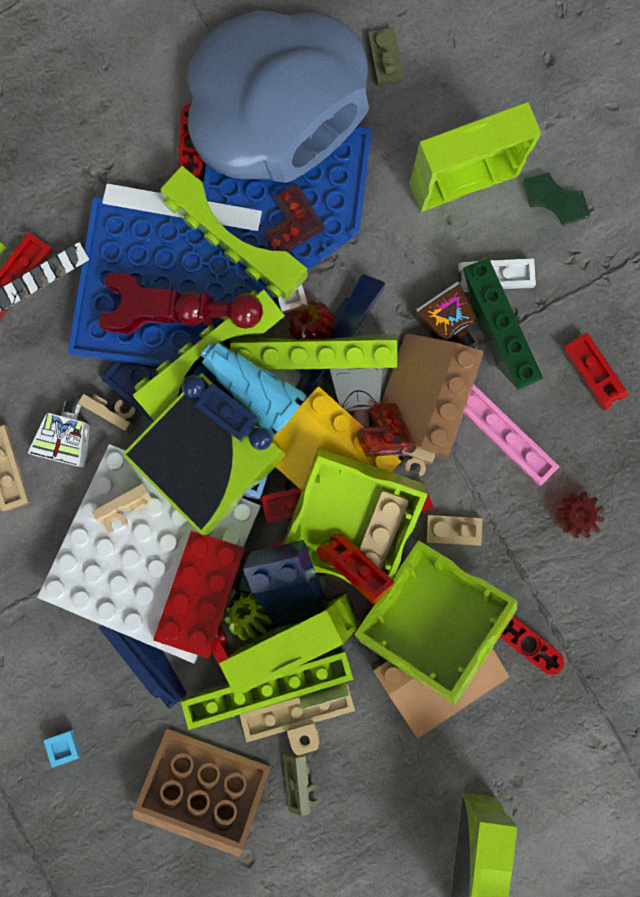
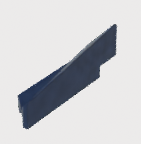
M362 274L350 298H345L316 339L352 337L383 293L386 283ZM301 369L304 392L307 396L311 394L328 369Z
M104 625L98 627L149 693L155 698L160 697L168 709L186 695L183 685L163 650Z

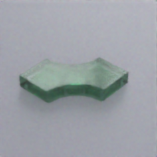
M550 172L523 180L522 183L530 207L549 209L556 214L562 225L589 218L590 213L583 190L569 191L560 187L553 180Z

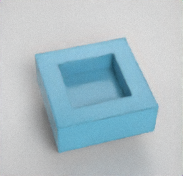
M73 729L43 740L52 768L81 757Z

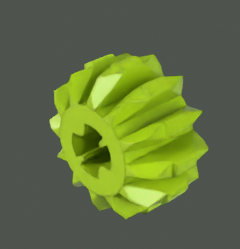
M241 592L239 600L232 598L234 605L233 607L226 608L229 616L225 618L226 624L230 626V632L246 641L249 637L257 640L259 632L267 634L264 627L273 624L272 620L251 592L247 595Z

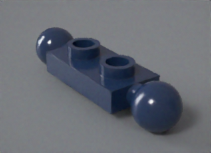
M195 375L184 379L182 383L183 393L189 398H199L195 407L240 442L248 436L251 446L256 450H265L271 445V432L264 427L256 428L254 425L259 419L212 383L206 390L204 381Z

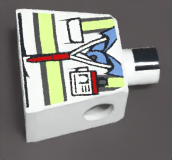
M65 401L61 416L47 413L29 448L28 454L85 468L90 425L77 420L81 405Z

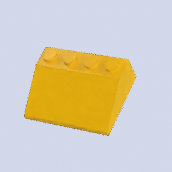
M319 386L297 409L284 427L272 438V441L286 454L275 467L301 491L303 490L318 447L393 472L402 461L394 454L367 456L392 452L365 453L387 451L389 449L381 445V442L376 438L359 439V437H372L373 435L358 436L359 434L371 433ZM373 440L379 443L378 448L371 445ZM364 441L370 444L369 449L362 446Z

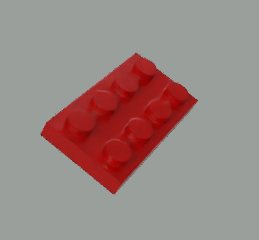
M194 531L190 532L153 641L208 659L210 658L245 552V547Z

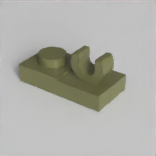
M394 28L368 32L377 86L403 82Z
M294 752L283 754L288 811L299 816L309 815L310 807L317 806L319 800L309 799L308 795L310 791L316 790L318 787L315 784L308 783L309 764L306 756L296 755Z

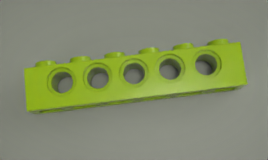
M341 648L322 654L236 697L229 683L185 696L181 701V706L188 730L354 679L345 649Z

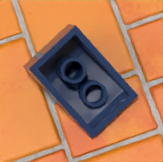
M304 540L250 552L243 571L253 595L277 627L303 622L323 612L328 607Z

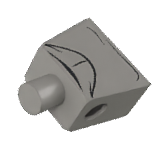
M382 368L330 369V378L337 403L349 414H352V417L364 428H368V412H377L380 406Z

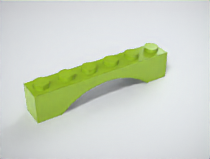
M183 166L160 189L164 199L162 202L171 212L175 213L178 211L184 216L183 220L193 230L200 229L204 233V238L212 246L216 247L219 245L225 250L224 254L230 261L235 264L240 262L246 267L245 272L255 281L259 279L267 285L266 289L274 297L279 298L281 296L287 301L308 277L307 268L287 251H271L257 248L229 233L211 211L206 199L203 182Z
M255 290L250 293L260 299L263 306L262 319L255 327L249 329L239 328L232 324L230 319L221 318L224 322L217 328L210 325L199 334L202 340L193 346L189 342L178 351L180 357L171 363L168 359L156 369L159 374L151 381L146 377L134 386L137 391L133 394L134 398L154 421L178 398L179 389L185 375L210 343L216 345L218 342L221 343L234 337L262 335L285 316L265 290L259 294Z
M369 334L334 339H280L263 336L235 337L230 342L231 351L239 353L256 366L265 370L397 368L398 365L397 334Z

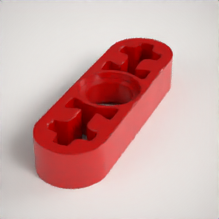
M191 103L182 108L180 114L179 168L183 166L187 169L190 166L189 156H193L196 168L193 169L192 174L200 179L204 174V162L198 156L195 148L191 149L185 146V141L190 137L188 115Z
M513 616L510 627L519 632L521 627L523 631L516 636L514 643L511 642V639L515 636L510 632H503L500 638L544 673L549 675L558 674L564 667L562 654ZM526 636H532L535 640V648L530 652H525L521 648V640ZM541 651L549 657L555 655L554 662L556 665L545 668L547 662L537 654Z

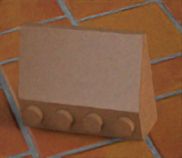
M406 333L398 353L397 368L392 370L371 434L380 433L381 431L382 434L374 436H384L385 433L386 437L399 439L400 442L403 439L404 443H406L405 437L409 445L435 453V456L448 460L483 359L484 351L455 342ZM381 411L387 414L385 418L379 415ZM385 419L391 422L389 427L383 424ZM389 428L395 431L393 435L387 432Z
M492 648L455 706L385 658L372 666L373 672L417 739L509 678L507 671Z
M166 729L134 807L133 818L240 857L271 767Z

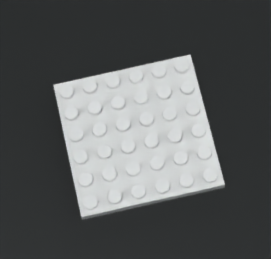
M109 444L37 598L195 664L198 655L155 642L153 639L190 532H199L122 455L125 450ZM143 484L152 499L147 501L148 505L137 512H132L131 510L122 513L128 521V526L124 527L120 520H114L112 528L115 533L111 534L105 529L104 524L101 525L96 521L92 511ZM241 498L236 508L208 536L245 547L261 506Z

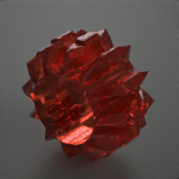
M313 300L308 305L301 303V309L299 311L293 310L295 317L289 319L291 325L289 331L295 339L331 338L329 332L336 329L333 323L335 320L333 313L325 304L317 303Z
M576 492L570 493V500L566 498L561 499V503L565 508L556 509L558 514H563V518H559L557 524L566 523L562 531L564 533L572 531L573 538H579L581 534L584 538H589L591 535L590 530L593 532L600 530L595 522H604L605 519L603 517L597 516V512H602L604 508L602 506L595 507L594 505L598 499L592 497L588 500L587 492H582L580 496ZM583 511L585 517L576 519L575 513Z

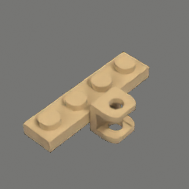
M350 691V696L301 710L300 699L297 697L239 714L246 742L287 731L291 748L296 755L315 751L320 743L315 722L355 711ZM303 735L308 736L310 744L303 745L300 742V737Z

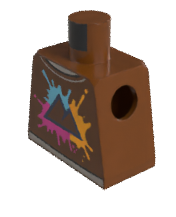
M459 281L415 309L414 318L435 339L449 342L454 339L456 343L468 347L476 342L468 329L475 324L477 319Z

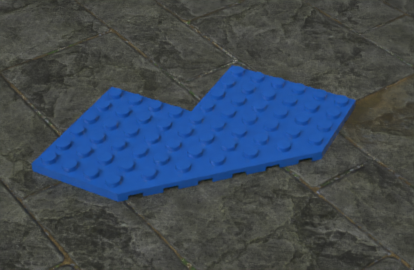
M356 127L346 140L322 162L305 174L287 183L271 179H235L222 175L206 165L203 184L206 199L208 202L262 211L258 231L226 225L222 226L241 241L254 247L271 251H287L304 265L308 272L359 234L372 129ZM286 195H291L290 199L285 201ZM93 197L85 244V253L89 260L82 264L68 354L70 356L159 367L168 359L171 363L180 357L178 351L189 342L194 346L202 340L199 334L210 326L203 322L194 326L186 325L182 322L181 324L146 323L132 334L106 332L97 326L99 315L101 313L114 312L122 301L121 294H115L108 287L104 286L106 274H129L145 288L176 290L180 294L189 290L201 293L207 292L214 298V301L230 302L237 294H250L254 290L258 294L265 290L271 299L274 296L266 289L267 285L263 281L252 279L245 272L246 267L240 262L235 264L230 261L224 254L225 250L219 245L216 247L212 246L204 238V233L200 229L193 230L185 223L183 218L102 204L103 198ZM292 203L299 204L297 211L290 209ZM297 212H302V213H303V214H300L297 218H295ZM303 221H309V223H312L311 226L313 228L309 231H303L300 225ZM292 229L299 231L298 237L291 236ZM323 229L321 233L307 240V238L313 236L314 234L320 232ZM317 230L316 232H314V233H312L311 235L305 237L304 239H301V238H303L304 236L310 234L311 232ZM283 234L290 236L289 242L285 241ZM274 239L281 241L280 248L273 246ZM212 318L211 325L217 328L224 321L221 318Z

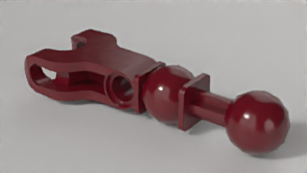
M110 273L105 275L104 286L108 287L115 294H121L122 301L114 312L101 313L97 326L110 333L132 334L146 323L181 324L182 322L183 324L194 326L203 322L206 325H211L212 318H228L236 327L249 329L255 327L261 321L263 306L260 299L249 293L237 294L230 302L214 301V298L207 292L201 293L189 290L180 294L176 290L145 288L129 274Z

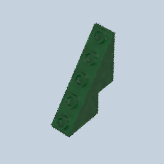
M489 257L464 267L463 271L478 327L490 340L496 367L517 390L542 380L543 376Z

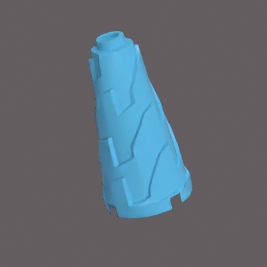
M219 342L216 345L210 343L200 355L204 358L202 364L233 396L235 401L259 419L257 425L267 428L271 432L272 438L275 436V431L279 432L300 407L298 404L300 401L296 398L298 397L304 401L307 396L300 389L282 381L268 370L256 366L239 353H234Z

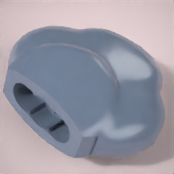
M258 10L230 18L214 28L197 45L190 59L187 72V82L192 99L188 115V129L191 141L201 160L211 169L231 178L271 179L283 183L293 181L317 166L346 140L369 111L366 95L368 63L359 38L340 20L328 15L312 12L284 15L268 10Z

